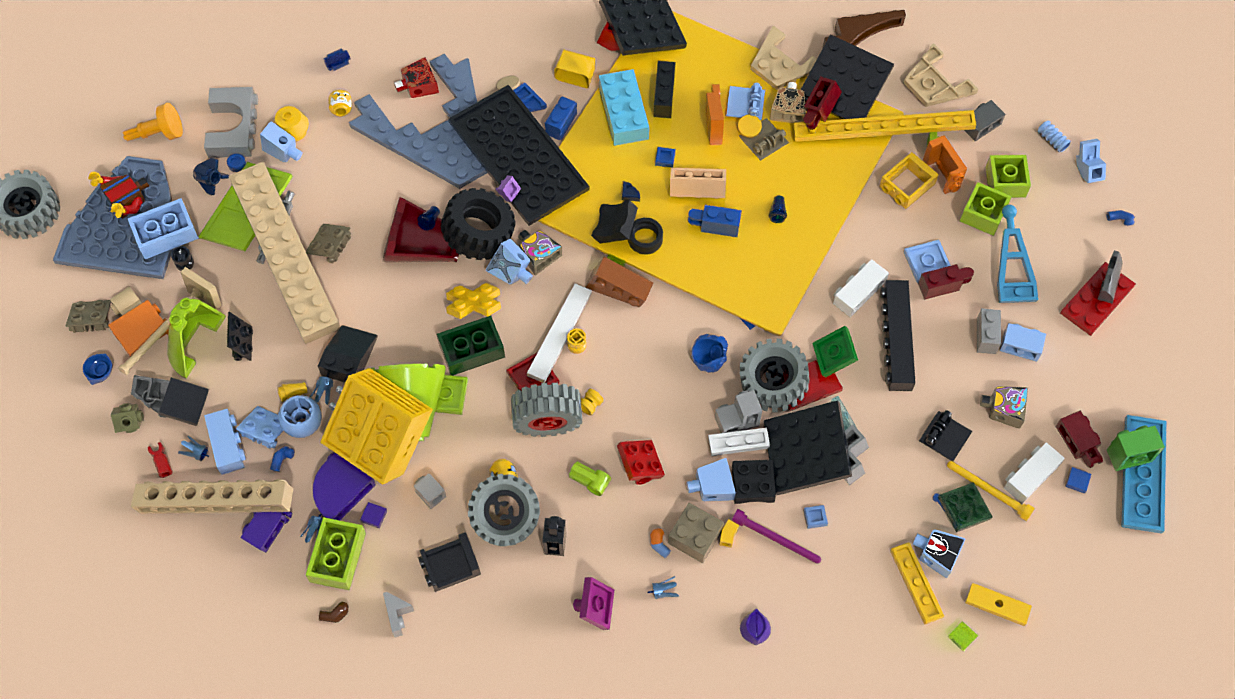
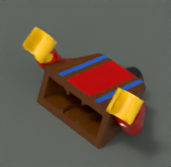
M91 172L88 177L91 180L90 184L95 187L98 183L100 184L101 190L112 205L111 213L115 212L117 218L121 217V219H124L130 214H136L145 202L141 191L148 188L149 184L144 177L136 182H133L129 175L108 177L100 176L97 172Z

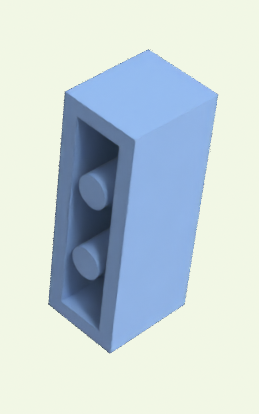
M228 409L204 415L216 466L220 474L223 475L245 468L243 463L246 460L245 453L238 444L242 443L238 431L235 432L234 426H237L235 415H231Z

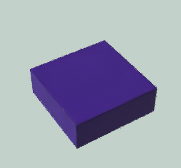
M368 502L360 521L380 529L387 513V508Z

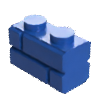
M560 97L558 104H556L545 122V131L550 137L562 140L577 115V103L568 98Z

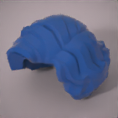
M709 334L700 335L695 340L691 350V358L700 371L713 373L722 367L727 361V340L723 336Z

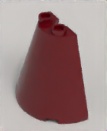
M399 197L382 262L457 263L459 254L456 253L455 249L452 250L449 247V242L444 240L443 233L441 232V218Z

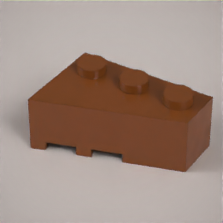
M603 257L593 269L585 288L640 308L646 301L653 282Z

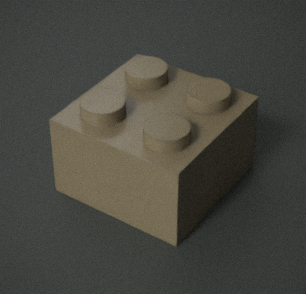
M688 503L669 534L668 544L704 563L722 533L724 522Z

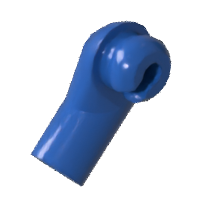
M1123 210L1110 211L1106 214L1108 221L1123 219L1124 225L1127 226L1134 225L1135 216Z

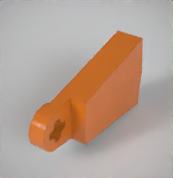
M712 84L711 93H706L710 145H722L724 117L720 101V85Z

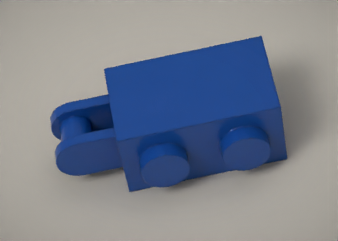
M705 205L704 210L691 209L688 213V222L691 225L701 226V232L738 237L742 210Z

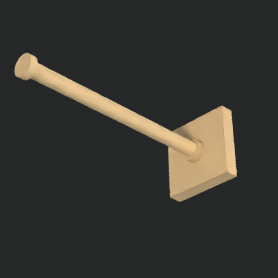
M186 267L180 272L187 291L191 294L188 298H198L216 310L222 306L213 284ZM170 316L123 365L121 364L118 367L123 374L128 375L130 373L129 370L169 329Z

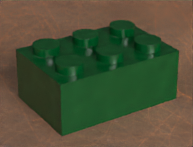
M491 315L436 334L444 360L452 376L505 358L504 346Z

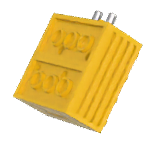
M371 368L349 375L344 387L338 386L336 388V392L340 394L337 403L331 402L329 404V408L333 410V413L320 443L384 485L404 474L433 409Z

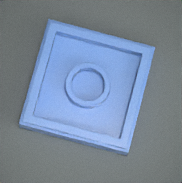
M939 240L904 249L905 257L917 283L922 273L951 266Z

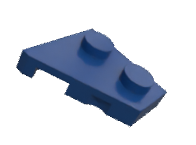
M525 82L513 90L530 112L547 108V104Z

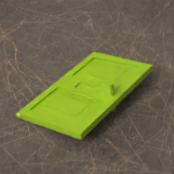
M247 162L242 170L252 167L256 164ZM266 167L279 196H281L292 179V174ZM231 186L198 237L245 252L254 239L255 234L235 190Z

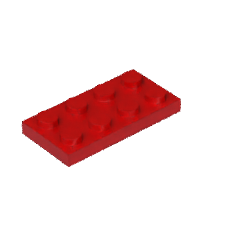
M1104 262L1060 312L1061 315L1090 336L1136 285L1135 282L1121 273L1113 304L1098 300L1101 284L1106 276L1109 265L1107 262Z

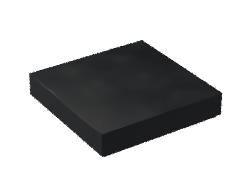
M171 377L158 415L197 426L209 389Z

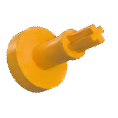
M165 103L157 106L155 119L140 122L137 124V127L122 133L124 140L126 139L127 141L139 137L145 139L160 132L169 140H173L182 136L183 128L176 109L170 103Z

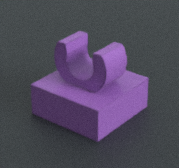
M508 175L504 180H501V185L498 188L496 187L498 194L502 195L507 202H512L521 189L513 176Z

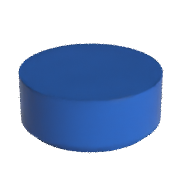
M232 154L227 159V165L233 172L241 171L246 164L245 158L241 154Z

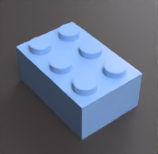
M182 198L128 218L138 247L145 259L199 239Z

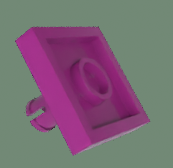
M585 577L582 599H575L573 608L575 611L580 612L579 618L602 630H610L615 590L593 577Z

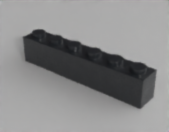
M886 280L884 287H881L880 297L884 298L881 314L885 315L882 331L886 332L883 348L887 349L884 365L888 366L885 382L889 384V391H913L916 382L909 280Z

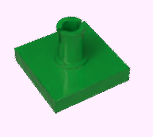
M846 326L812 343L821 374L824 377H828L858 361L849 329Z

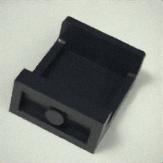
M466 532L459 534V539L428 551L420 550L421 556L418 559L421 568L427 569L428 575H425L428 587L433 586L435 592L481 575Z

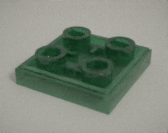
M974 482L938 496L956 533L991 520L993 517Z

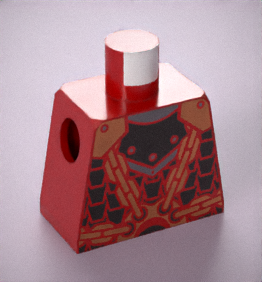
M426 57L402 68V80L394 82L397 92L407 89L411 98L439 93L437 81Z

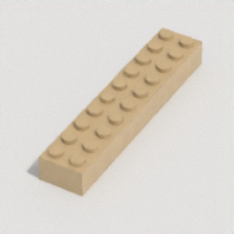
M264 162L229 175L235 193L304 343H310L338 331L340 328L339 322Z

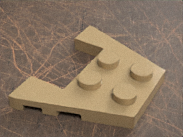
M773 26L751 64L750 70L777 90L780 87L787 86L789 82H796V79L803 76L808 77L817 58L812 56L803 65H798L776 48L785 39L786 34Z
M935 44L930 46L927 53L922 56L919 63L914 66L904 79L903 84L925 107L977 94L978 88L969 79L953 87L932 65L942 59L944 55Z

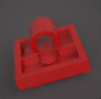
M652 440L625 441L617 445L629 481H635L637 485H641L652 479H661L665 475Z

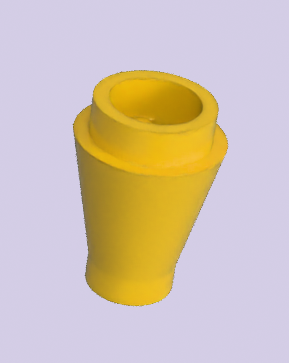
M305 382L281 384L280 387H277L281 402L286 401L290 397L308 393Z

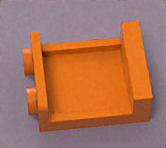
M945 135L929 141L923 161L928 166L935 163L947 181L943 189L944 194L958 191L961 188L967 167Z
M146 300L108 326L131 357L167 319L164 318L162 320L159 315L161 311L155 303L151 305L149 300ZM169 329L161 337L165 336L166 334L168 335Z

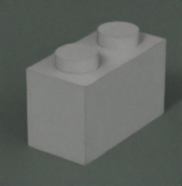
M981 308L977 317V353L996 354L1001 345V310Z

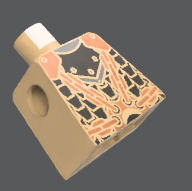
M789 82L786 88L780 87L778 89L772 106L770 120L788 123L804 122L803 118L806 114L804 108L805 94L803 90L797 89L796 83Z

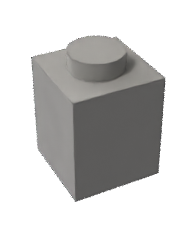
M430 473L426 476H421L415 482L414 489L416 494L430 509L446 498L445 490Z

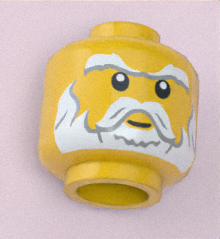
M336 90L330 93L328 101L329 110L332 114L343 117L351 112L352 100L351 95L347 91Z

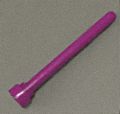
M737 509L731 520L740 526L744 525L816 564L821 562V557L748 519L744 511Z

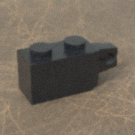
M558 516L545 518L542 541L545 555L564 556L567 534L565 519Z

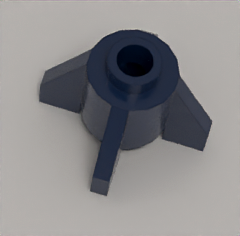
M210 158L198 164L193 171L194 179L199 182L209 195H215L216 186L213 185L217 184L220 178L229 179L228 174L220 173L217 170L218 159Z

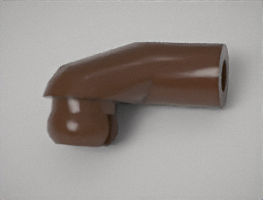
M340 602L331 612L320 611L319 621L340 622L349 611L348 604Z

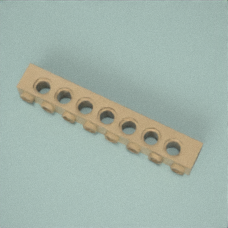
M261 479L255 482L219 480L214 483L205 480L199 481V483H192L190 481L154 483L146 481L144 484H135L131 507L140 514L290 512L293 488L282 479H276L273 482Z

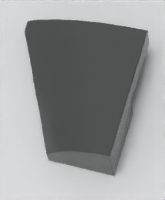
M1114 250L1110 258L1107 273L1101 284L1098 300L1112 304L1123 265L1119 251Z
M134 375L131 395L136 399H140L144 405L152 408L159 414L170 380Z

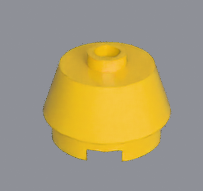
M292 106L279 109L273 122L293 136L295 142L305 137L309 125L307 117Z

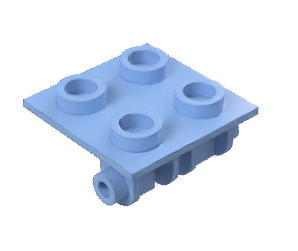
M754 83L751 88L730 86L726 116L742 118L745 115H751L762 120L765 90H762L759 83Z
M259 406L236 428L242 437L249 438L253 442L257 440L258 444L262 443V445L269 449L276 447L277 441L275 439L283 432L279 424L278 415Z

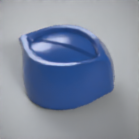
M106 354L92 355L84 362L83 373L90 384L94 385L105 381L110 376L113 365Z

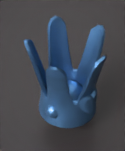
M328 375L326 377H319L316 388L310 397L317 390L314 401L318 403L324 390H326L325 403L328 405L330 390L334 383L333 380L328 378Z
M189 435L190 442L181 441L183 446L194 453L179 451L178 454L194 457L199 461H202L206 456L209 457L207 455L208 447L200 445Z
M321 514L319 516H311L307 528L300 537L309 528L305 538L306 543L310 541L316 529L318 536L323 519L320 518Z
M675 576L661 583H652L653 591H648L647 593L654 592L655 599L679 597L677 593L662 592L677 586L676 582L663 584L675 578Z

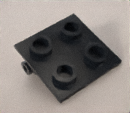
M228 312L227 347L232 350V357H234L235 361H241L243 357L252 361V326L231 312Z
M938 411L919 442L947 459L954 461L971 435L972 430L953 420L950 411Z

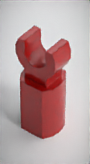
M158 442L159 449L153 451L149 446L148 452L153 457L159 477L165 478L172 475L173 472L167 456L164 454L165 448L161 442Z

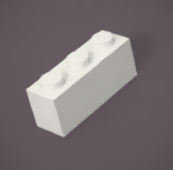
M872 259L867 264H862L858 273L855 276L851 275L846 281V285L836 290L833 304L851 318L885 283L889 272Z
M1047 442L1042 447L1038 445L1032 451V457L1029 460L1025 458L1018 466L1020 469L1016 473L1012 471L1005 479L1007 484L1004 489L1021 504L1038 489L1065 459Z

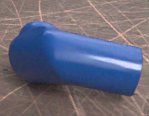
M284 446L276 451L270 470L280 472L282 461L286 458L292 459L295 453L294 449Z

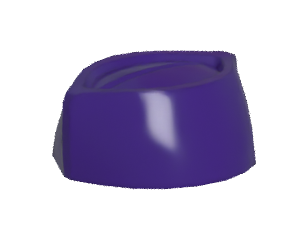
M755 609L742 620L740 625L741 635L751 644H761L771 634L770 622L758 609Z

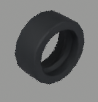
M643 217L635 220L628 239L630 247L639 254L648 255L656 252L663 242L662 226L652 218ZM640 229H650L657 236L656 240L651 243H641L635 239V233Z

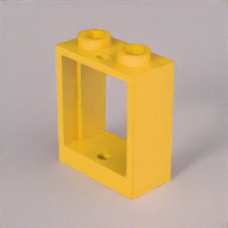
M911 152L882 176L879 187H881L884 193L889 194L898 205L907 209L936 184L939 174ZM906 169L910 170L924 182L910 196L892 182Z

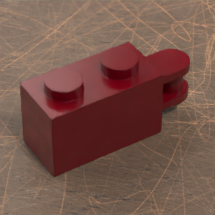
M820 76L806 101L804 108L807 113L803 121L808 129H815L819 121L826 122L842 91L835 80Z
M955 264L922 273L918 285L924 300L960 291L962 284L971 281L974 270L970 267L959 269L958 265Z
M1080 410L1061 418L1055 427L1074 458L1079 459L1082 457L1088 468L1094 467L1096 463H1103V457L1098 451V447L1101 445L1100 437L1093 431L1087 416L1083 415Z

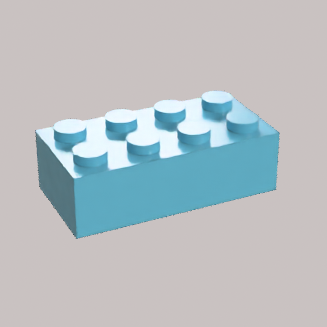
M634 69L599 75V90L614 146L649 140V124Z

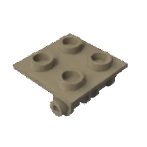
M767 118L761 121L762 129L756 137L747 138L739 135L760 161L789 143L784 138L786 132L783 129L777 130Z
M323 224L306 250V254L328 257L327 261L329 263L336 262L340 253L343 252L342 248L346 247L347 242L351 238V232L349 231L351 228Z
M97 300L73 303L66 327H69V331H73V333L88 332L89 328L90 331H94V328L96 331L106 330V328H109V321H106L111 301Z

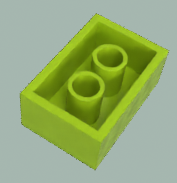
M323 517L306 572V577L310 583L350 590L366 535L363 525Z

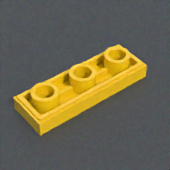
M975 583L971 584L965 601L968 605L1022 626L1027 624L1032 605Z

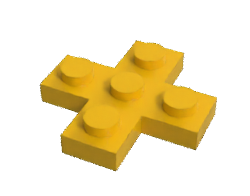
M488 283L482 284L473 291L460 285L456 286L446 293L447 300L453 302L446 307L447 314L462 319L475 311L488 317L501 309L500 302L494 300V298L500 295V289Z

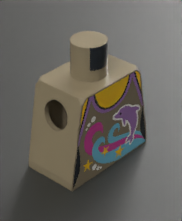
M524 230L518 236L522 241L519 248L530 259L528 266L535 276L562 256V246L541 230L536 231L532 235L527 230Z
M998 386L993 391L992 396H981L980 406L990 408V419L1020 429L1025 421L1028 388Z

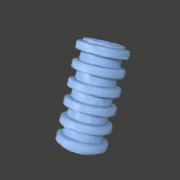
M1049 120L1045 121L1038 128V133H1042L1041 136L1046 137L1045 140L1050 141L1049 143L1054 145L1053 147L1057 148L1058 152H1063L1070 145L1071 141L1066 139L1065 135L1062 136L1063 133L1058 132L1059 129L1055 128V125L1051 124Z

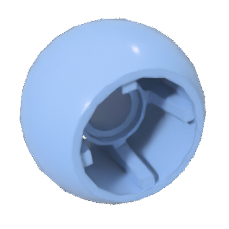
M297 395L290 397L282 404L279 409L278 420L282 430L289 436L305 438L312 435L319 428L322 412L319 405L312 398ZM302 418L306 419L304 422H298Z

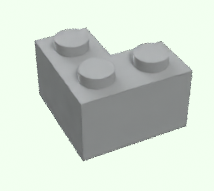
M754 390L738 393L735 396L734 404H724L715 410V420L720 433L744 431L759 427L762 408Z
M854 424L845 430L852 477L845 478L844 480L849 485L865 474L862 463L856 457L869 448L866 438Z

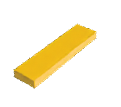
M910 542L891 548L892 557L924 625L942 619L944 617L942 609Z

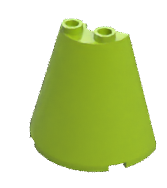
M183 298L173 308L169 318L168 359L173 369L186 379L196 365V361L185 356L184 349L196 330L201 325L217 332L226 318V315L198 299Z
M397 364L379 366V369L376 370L372 367L371 369L433 409L419 441H424V437H429L446 366L433 364L431 367L427 364Z

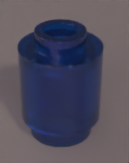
M342 48L327 54V57L323 58L329 71L338 70L348 65L349 60H351L347 50L343 51Z

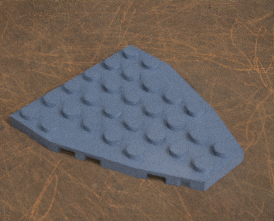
M127 156L119 166L111 171L112 175L110 177L129 175L133 182L144 177L149 184L148 188L141 191L145 202L136 214H130L124 219H121V217L117 218L115 212L111 213L112 205L105 197L100 184H98L85 201L86 205L82 211L78 210L75 214V220L71 225L67 224L64 228L53 258L55 264L164 279L173 249L145 259L138 247L128 218L172 202L165 167L160 160Z

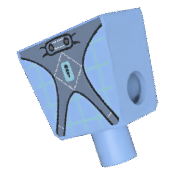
M511 239L501 243L486 268L488 273L508 284H513L519 279L527 284L533 277L526 270L530 259Z

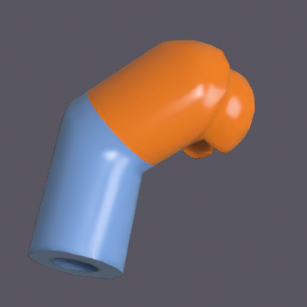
M656 528L650 534L651 547L662 557L666 558L671 550L663 544L664 531L661 528Z

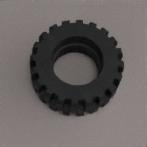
M470 188L468 191L465 189L456 193L449 200L441 221V232L443 233L444 240L449 242V247L452 250H457L456 253L459 255L463 254L468 259L476 258V260H482L483 258L486 260L492 259L501 243L512 237L516 225L514 212L510 210V205L505 203L501 196H496L492 191L487 192L486 189L482 188L479 190ZM465 218L480 219L486 222L492 230H478L470 226Z

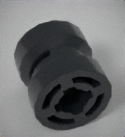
M178 246L172 250L171 258L178 270L182 271L185 267L190 270L193 267L194 260L188 248Z

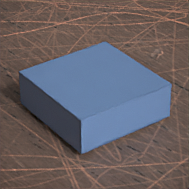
M824 505L804 508L807 529L828 525Z

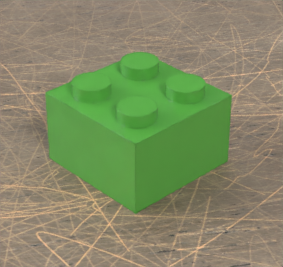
M1144 425L1138 427L1135 431L1129 432V430L1119 432L1107 448V453L1115 471L1153 462L1165 446L1156 426L1148 427Z

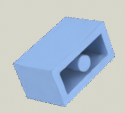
M1008 323L1004 331L1000 351L1037 362L1043 351L1046 334L1036 329L1024 328L1019 324Z

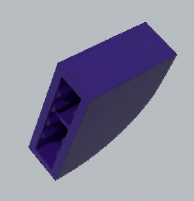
M333 452L328 456L327 461L321 466L315 476L313 498L322 517L340 521L376 484L372 477Z

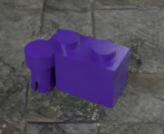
M254 512V517L250 523L245 525L240 538L267 553L284 524L289 522L286 516L291 518L292 512Z

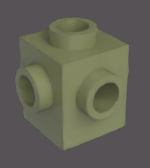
M125 403L113 408L111 419L115 433L123 431L132 433L140 428L142 421H144V415L142 410H139L138 404L131 405V403Z

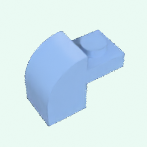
M1098 139L1081 141L1080 153L1076 156L1077 167L1081 177L1087 183L1105 180L1106 163L1100 159V141Z

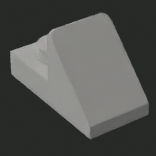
M384 592L383 596L394 637L402 636V628H405L403 617L400 615L413 612L414 609L411 604L388 592Z

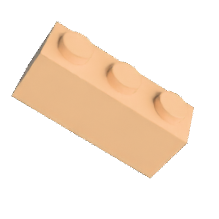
M671 168L670 196L725 198L726 169Z

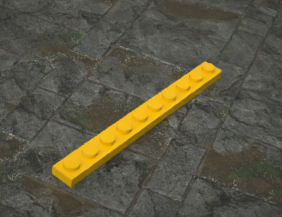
M974 110L826 120V122L819 121L817 127L813 130L808 129L804 122L794 123L793 128L795 142L972 130L976 129Z

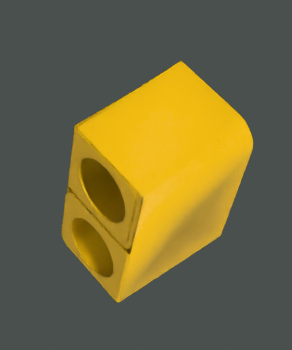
M563 50L554 69L555 79L589 89L595 71V58Z

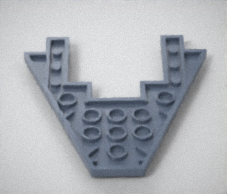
M444 53L430 61V66L455 97V99L442 105L444 112L449 118L477 103L468 58L453 65ZM370 94L354 102L361 116L349 122V126L352 129L460 189L487 174L481 163L450 125L449 119L423 134H420L412 122L396 131Z

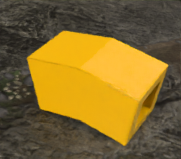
M728 519L722 529L720 546L732 548L733 538L739 530L738 524Z

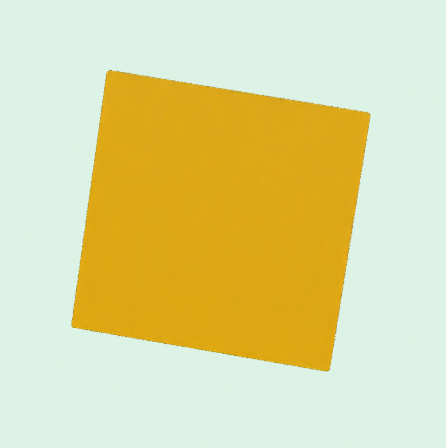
M673 12L687 42L686 48L632 55H622L621 53L609 73L634 69L649 124V140L614 146L598 88L559 146V149L590 186V190L538 220V222L772 334L781 336L893 135L795 142L794 123L770 120L772 106L778 89L773 88L750 70L751 64L760 49ZM658 61L676 62L671 118L653 117ZM803 76L796 79L794 83L797 84L798 90H801L807 77ZM754 83H759L762 90H765L762 120L760 121L767 118L777 130L783 129L786 132L784 138L789 143L760 161L739 137L741 134L738 131V122L741 118L726 116L730 86L751 88ZM712 84L720 85V101L724 117L722 145H710L706 93H711ZM876 100L867 118L904 115V113ZM829 114L827 120L841 119L832 114ZM657 148L676 149L673 168L726 169L725 198L670 196L671 167L655 166ZM623 181L631 183L640 193V202L631 201L638 207L635 220L643 217L652 218L662 226L663 242L661 247L654 253L648 255L639 254L630 247L628 240L600 244L591 236L599 222L600 206L602 204L616 205L625 201L622 200ZM705 205L742 210L738 237L701 232V226L691 225L688 222L689 211L691 209L704 210ZM640 229L635 233V239L641 243H651L656 240L657 236L650 229Z

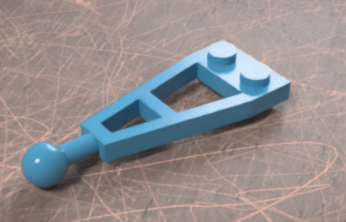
M1006 205L1002 209L1003 217L1007 221V229L1003 230L997 282L999 303L1037 302L1038 292L1034 272L1020 228H1015L1014 224L1017 209L1013 205ZM1009 236L1015 237L1019 252H1008ZM1008 259L1022 260L1028 282L1005 283Z

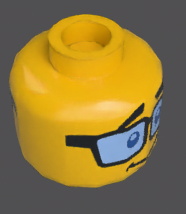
M506 459L496 460L489 469L490 476L492 477L497 476V474H511L518 477L514 464Z

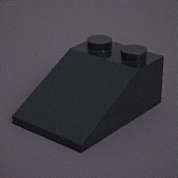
M342 325L325 348L320 359L318 369L321 376L346 382L349 375L364 370L378 335Z

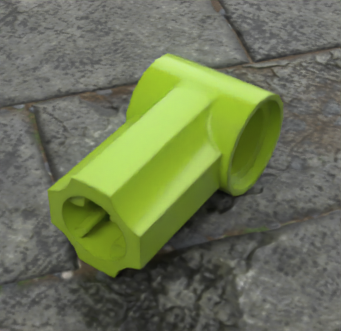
M578 461L574 463L569 473V478L586 486L591 493L597 496H602L611 481V477L604 471H595Z

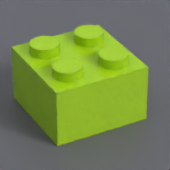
M990 155L985 167L988 187L1012 196L1011 198H1026L1031 187L1027 156Z
M977 182L963 211L960 222L994 236L1003 217L1002 209L1009 204L1012 196Z

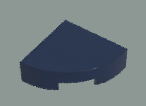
M623 181L622 200L640 202L639 191L631 183Z

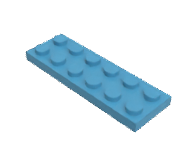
M1127 415L1125 417L1124 430L1131 432L1144 425L1148 427L1156 426L1165 448L1153 462L1123 469L1121 527L1162 534L1165 531L1167 421Z

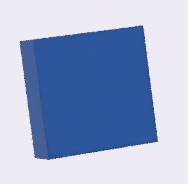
M658 147L655 166L673 168L676 149Z
M1072 467L1066 487L1085 494L1091 474Z

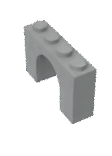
M252 87L209 88L208 104L212 113H237L243 119L237 128L229 132L205 133L204 149L208 158L229 157L232 154L251 157L252 149H255L253 134H256L254 119H257L255 105H258V95L254 93Z

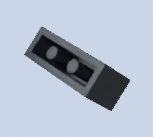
M658 61L653 117L671 118L676 62Z

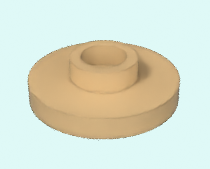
M507 76L499 80L496 86L500 90L509 85L514 90L519 86L520 81L517 76Z

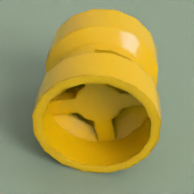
M578 328L570 330L567 335L569 351L575 354L582 353L586 349L585 332Z
M589 388L585 393V397L581 398L582 412L591 416L595 412V408L603 403V397L594 389Z

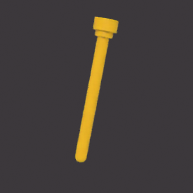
M949 461L947 463L949 469L1018 511L1017 514L1026 522L1035 510L1030 504H1020L955 462Z

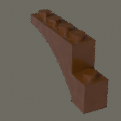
M905 10L837 18L835 26L837 36L835 37L857 46L866 38L880 31L903 26L906 17ZM825 37V38H824L823 47H824V45H825V43L827 42V40H828L829 37Z

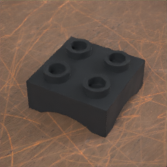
M625 200L616 205L602 204L599 209L598 225L593 230L591 236L600 244L628 240L638 207L630 200Z
M773 460L733 461L732 474L736 492L734 503H774L776 493Z

